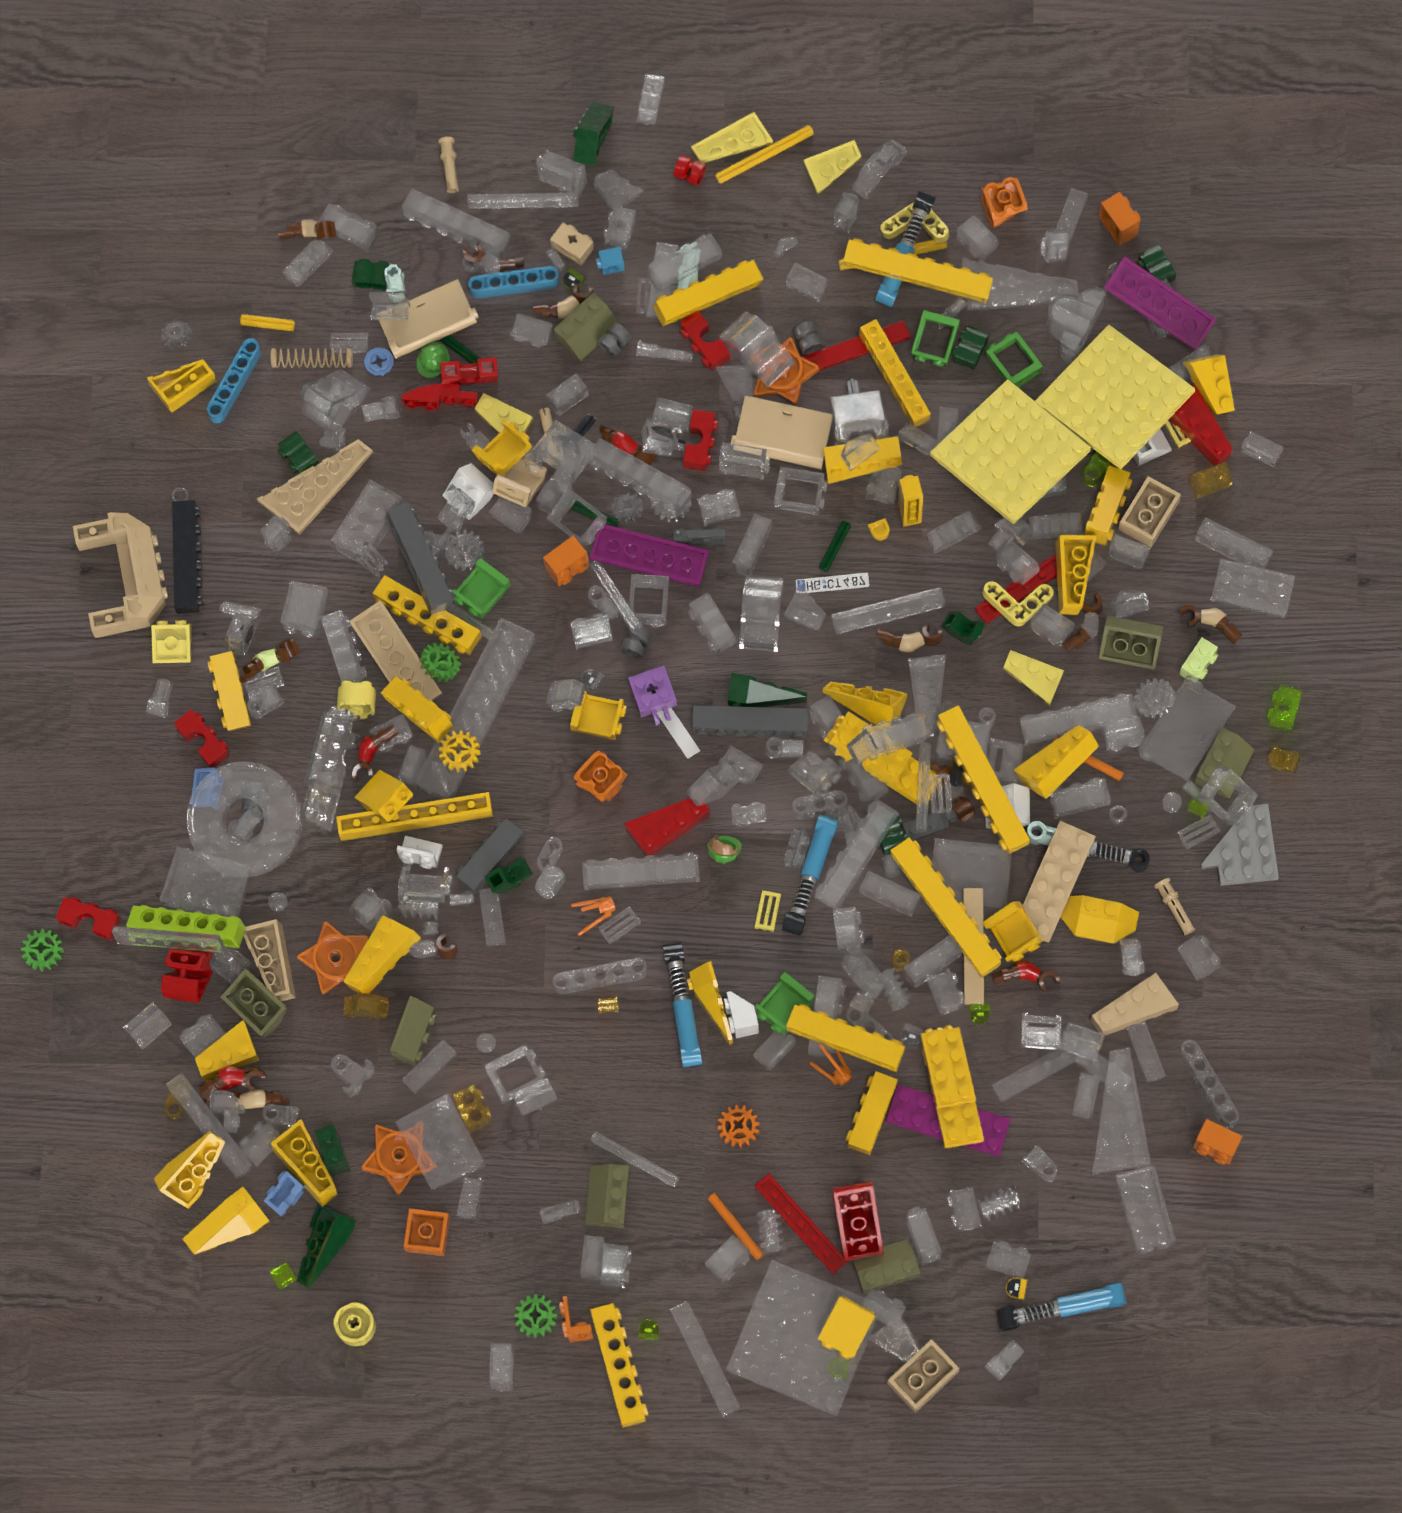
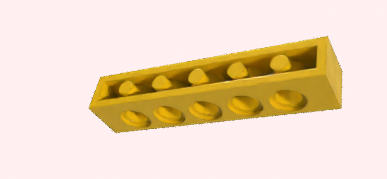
M877 319L861 326L859 336L912 428L914 429L929 421L930 411Z
M384 575L372 593L375 603L381 600L386 607L391 609L390 611L398 617L402 615L407 618L406 621L411 625H419L425 633L429 635L434 634L442 643L446 645L449 643L455 646L454 649L461 654L465 652L470 655L482 637L480 630L446 610L432 614L429 619H422L421 617L424 614H430L423 597ZM393 595L399 596L396 601L390 600V597ZM410 604L415 606L412 610L405 609ZM440 623L447 624L443 629L437 627ZM457 632L463 634L460 638L453 637Z
M612 1303L590 1309L622 1427L645 1422V1416L648 1415L645 1403L641 1404L639 1398L643 1396L640 1384L636 1385L634 1377H637L635 1365L631 1366L629 1358L632 1357L630 1347H625L623 1339H626L627 1336L624 1327H620L618 1320L622 1319L619 1307L615 1308ZM607 1322L615 1324V1328L612 1331L604 1329V1325ZM618 1341L620 1343L619 1349L611 1350L609 1348L610 1343ZM618 1360H623L626 1363L623 1369L619 1370L614 1367ZM624 1379L631 1382L630 1387L627 1389L620 1387V1382ZM634 1399L636 1405L633 1408H628L625 1406L626 1400Z

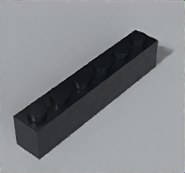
M195 500L172 501L174 608L177 614L200 613L199 606L203 605L202 595H199V588H202V578L199 577V571L202 570L201 559H198V553H201V542H198V535H201V525L198 524V517H201L200 506L196 505Z

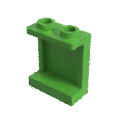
M479 558L475 563L476 568L457 590L453 589L455 597L453 601L460 607L462 605L466 607L471 616L475 618L478 616L480 619H483L511 585L508 578Z
M784 972L780 977V982L760 1004H756V1016L763 1022L767 1021L771 1025V1029L777 1034L782 1033L785 1036L789 1032L786 1031V1025L794 1005L800 1006V1004L811 1007L815 1002V995Z

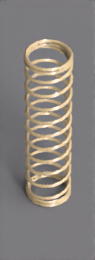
M280 348L279 363L277 366L276 349H271L272 368H278L280 366V362L282 363V366L286 368L288 360L291 368L294 367L295 361L299 368H301L303 361L305 367L308 368L310 365V360L313 368L317 366V362H319L320 367L323 368L325 364V359L328 368L331 367L332 361L334 362V366L336 368H338L340 360L343 368H345L346 365L348 366V368H351L353 363L352 348H347L345 365H343L341 348H339L338 364L336 366L334 349L332 348L331 362L329 366L327 360V352L325 348L323 364L321 366L319 348H317L316 363L314 366L312 359V350L310 348L308 365L306 366L304 348H302L301 364L299 366L297 359V349L295 348L294 362L292 366L288 348L286 364L284 366L282 358V349Z

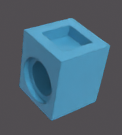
M620 247L598 251L599 258H596L597 267L602 269L603 275L625 271Z

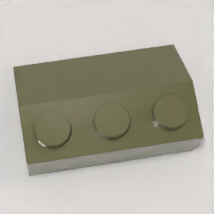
M592 293L553 330L555 339L581 362L598 346L597 341L603 334H607L608 328L614 322L620 323L609 307L595 293Z
M1107 615L1098 659L1155 670L1163 626Z
M1221 727L1196 776L1195 783L1230 799L1255 749L1239 735Z
M247 968L241 972L221 996L261 1037L270 1036L282 1022L287 1007Z
M413 996L409 997L390 1049L395 1060L416 1066L417 1061L420 1062L424 1054V1050H422L424 1043L427 1044L430 1038L429 1028L435 1024L437 1018L434 1007Z
M605 1164L590 1166L585 1225L625 1228L630 1173L629 1165Z
M908 1239L883 1246L884 1254L852 1260L863 1294L920 1277L918 1263Z

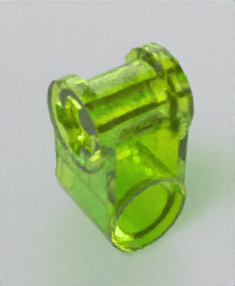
M1096 451L1084 469L1083 483L1088 487L1096 486L1106 474L1109 465L1112 466L1113 463ZM1091 473L1094 474L1096 477L1090 478L1087 476V474Z

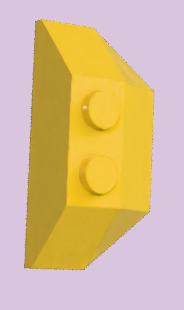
M1080 895L1069 897L1060 918L1076 937L1114 944L1136 931L1139 912L1122 903Z

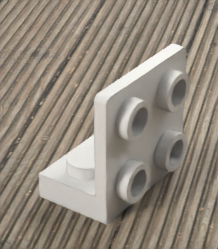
M405 836L403 845L397 846L396 850L399 859L403 863L410 865L417 863L423 868L431 869L432 867L437 868L443 845Z

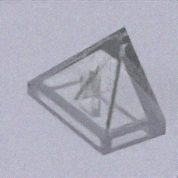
M868 433L848 440L840 456L848 469L852 471L877 452L880 447L872 434Z
M1121 590L1109 603L1112 616L1118 618H1125L1150 609L1145 591Z

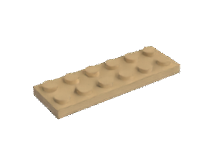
M381 600L349 621L389 683L395 676L401 680L404 678L412 685L411 688L414 690L418 689L429 701H434L443 695L434 679H431L430 673L426 675L425 672L427 670L421 668L423 663L419 662L420 658Z
M1062 821L1057 826L1023 903L1024 909L1043 940L1047 943L1052 938L1096 836Z

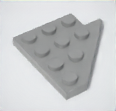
M1268 804L1248 806L1201 864V869L1218 867L1220 886L1279 879Z

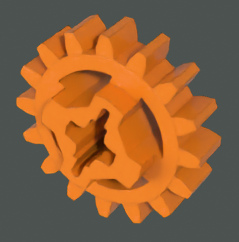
M735 1105V1110L728 1107V1113H721L723 1119H718V1123L722 1125L718 1126L717 1129L722 1131L719 1136L720 1138L725 1137V1144L731 1142L732 1148L736 1144H739V1148H742L743 1143L750 1146L749 1140H756L754 1134H759V1130L756 1128L760 1127V1122H755L758 1116H752V1109L747 1112L745 1105L742 1109ZM741 1114L740 1117H734L733 1115ZM749 1120L752 1123L751 1131L747 1127V1123ZM726 1122L731 1126L728 1133L725 1129ZM735 1124H742V1129L738 1128L735 1130ZM737 1136H743V1137H744V1138H741V1139H736Z

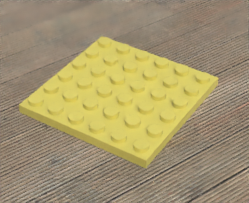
M1108 325L1035 402L1119 469H1122L1195 392V388L1112 326Z
M1007 379L930 452V456L1010 523L1014 524L1091 451V447Z

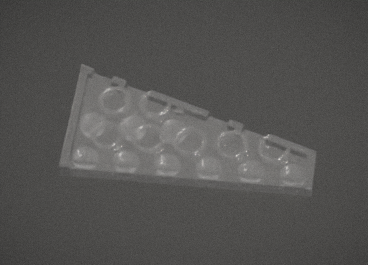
M962 257V267L971 269V272L979 274V272L987 273L990 275L989 277L993 278L987 302L983 303L966 298L968 311L1079 301L1077 280L1057 276L1050 277L1042 273L1036 272L1035 274L1026 272L1023 269L998 264L995 266L985 264L983 261L976 262Z
M1130 1048L1114 1050L1109 1053L1092 1175L1151 1165Z

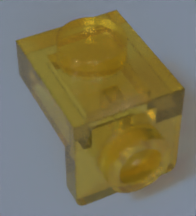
M1274 745L1268 759L1269 764L1275 770L1296 773L1301 755L1297 752L1281 750L1279 746Z

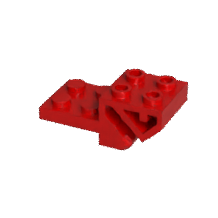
M177 941L174 949L170 948L165 958V965L175 968L174 972L162 975L161 992L163 997L200 1003L213 974L209 963L217 945Z

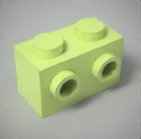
M1201 638L1181 667L1180 675L1195 685L1199 679L1203 680L1208 672L1207 667L1209 664L1213 665L1218 657V654H1216L1218 647Z

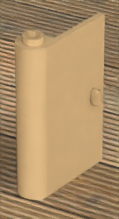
M458 279L377 315L395 359L477 323L476 319L479 318L475 307L471 309Z
M745 395L736 436L732 435L730 446L734 447V451L821 469L824 459L823 447L827 445L833 414Z

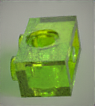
M1280 685L1278 691L1274 690L1271 701L1275 702V704L1268 711L1266 718L1270 719L1268 726L1291 732L1302 695L1301 690ZM1286 705L1288 710L1282 711L1279 706Z

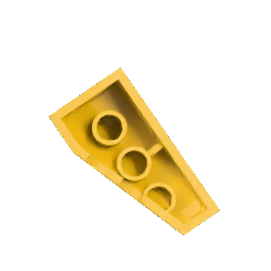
M829 682L822 690L826 695L871 723L880 725L882 728H892L898 722L908 696L907 693L884 688L883 691L872 690L870 686L858 689L853 684Z
M710 961L690 971V978L687 979L689 990L694 991L696 998L730 1045L733 1044V1039L726 1014H724L722 998L718 993V984Z
M211 1131L202 1136L170 1161L154 1178L159 1191L189 1209L201 1196L205 1181L209 1179L210 1170L217 1161L225 1141Z
M241 1187L183 1238V1241L193 1254L196 1255L226 1242H232L245 1235H251L268 1223L269 1220L245 1188Z

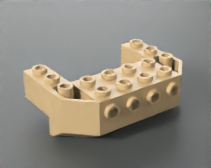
M110 512L107 513L108 519L73 526L75 542L79 551L116 544L126 595L123 597L124 606L88 613L91 631L95 638L151 627L166 606L165 599L168 598L166 587L162 585V581H165L163 570L159 569V564L162 563L160 552H156V546H159L157 536L152 534L148 525L128 513Z

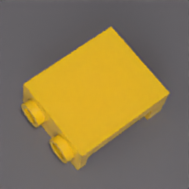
M505 420L501 422L504 429L486 447L481 449L476 445L472 449V452L482 464L500 476L507 473L532 448L529 442L530 437L524 431L520 433L514 423L511 422L509 424Z
M579 689L570 723L571 731L616 740L617 734L620 735L622 730L621 716L625 717L627 706L624 705V699L615 701L587 695L586 691Z
M379 770L354 798L365 810H373L381 815L385 821L390 822L413 796V793L403 782Z
M1020 901L1011 902L982 922L986 929L992 930L1007 955L1005 958L1007 962L1014 961L1016 963L1024 958L1023 954L1028 951H1035L1040 947L1039 944L1044 941Z
M841 1295L818 1340L822 1341L821 1345L828 1349L833 1347L839 1350L838 1354L846 1359L854 1358L877 1313Z

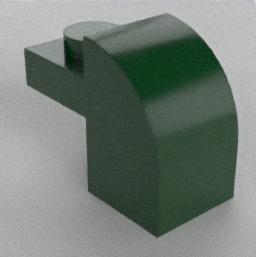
M950 611L941 628L959 641L971 645L974 640L982 635L985 624L980 620H969L960 611Z
M520 858L508 867H498L484 877L492 893L502 894L519 887L520 883L532 876L533 873L525 858Z

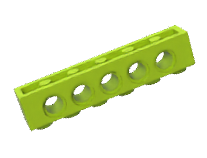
M146 905L133 906L126 924L130 933L135 936L233 948L240 947L246 929L242 920L236 916L224 917L219 914L191 913L180 909L176 911L168 910L163 907L150 908Z

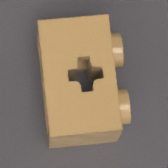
M565 223L561 224L550 239L552 248L581 266L594 250L591 237L586 234H580L574 226L566 225Z

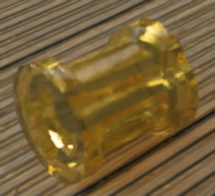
M897 950L893 954L892 965L898 971L906 970L910 963L909 953L905 950ZM905 958L904 962L898 963V959Z
M617 995L614 998L605 999L598 997L599 1015L603 1014V1012L612 1011L619 1013Z

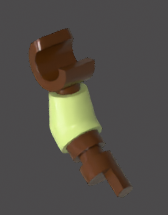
M287 639L279 643L276 649L262 651L255 655L253 660L243 667L245 674L241 677L240 681L243 683L247 682L260 671L263 672L280 663V659L282 662L291 661L290 657L300 653L295 640Z

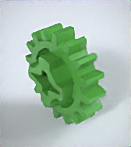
M434 642L431 646L427 645L423 650L419 662L423 663L421 668L427 670L425 674H431V679L437 677L438 682L442 679L447 682L449 679L452 680L460 671L461 663L458 662L460 657L454 656L455 650L450 651L449 645L443 647V644L440 643L437 646Z
M41 929L39 934L34 930V936L28 934L29 940H23V944L26 947L21 948V951L26 954L22 955V958L27 960L26 964L28 966L32 965L33 970H36L38 967L41 972L44 971V967L51 970L52 964L58 965L57 959L62 960L59 953L64 952V949L60 947L63 943L61 940H58L59 936L57 934L53 935L51 930L47 934L44 929ZM47 939L51 940L54 943V946L52 944H48ZM42 947H45L46 950L40 953L39 951L42 950ZM31 955L37 956L38 961L32 959Z
M537 1294L534 1295V1299H531L528 1295L526 1302L520 1300L522 1306H516L515 1308L519 1314H514V1318L519 1319L515 1322L516 1326H522L520 1332L522 1333L526 1330V1336L529 1337L532 1333L535 1339H537L540 1333L542 1337H545L544 1332L546 1330L551 1333L550 1326H556L553 1319L558 1318L557 1314L552 1313L556 1311L555 1306L550 1307L552 1301L548 1300L545 1302L544 1295L541 1299H538ZM532 1304V1307L528 1311H524L529 1305ZM540 1304L545 1306L548 1312L542 1311L540 1309ZM537 1310L539 1316L541 1317H537L535 1324L534 1319L531 1316H534V1312ZM523 1321H529L532 1324V1328L527 1327ZM544 1321H548L543 1327L540 1328V1325Z

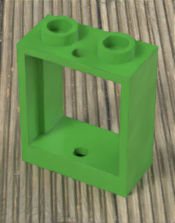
M923 310L911 352L912 356H915L914 359L921 362L930 360L933 361V365L939 367L948 365L960 326V320ZM927 321L953 328L944 358L918 351Z
M1018 332L1006 335L1000 343L992 344L986 351L987 361L1002 381L1005 382L1008 379L1018 388L1042 373L1043 365ZM1016 342L1032 365L1011 377L995 355Z

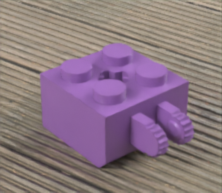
M665 666L628 677L629 686L640 717L652 714L655 725H659L660 719L657 712L663 711L667 722L671 721L668 709L677 706V700Z

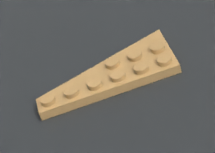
M358 439L339 450L332 457L325 458L315 467L312 466L291 478L286 484L279 488H274L265 496L257 498V502L300 535L373 454V450Z

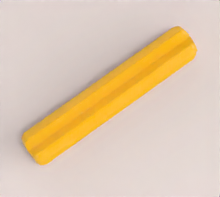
M242 314L240 318V323L244 326L294 331L295 328L294 320Z

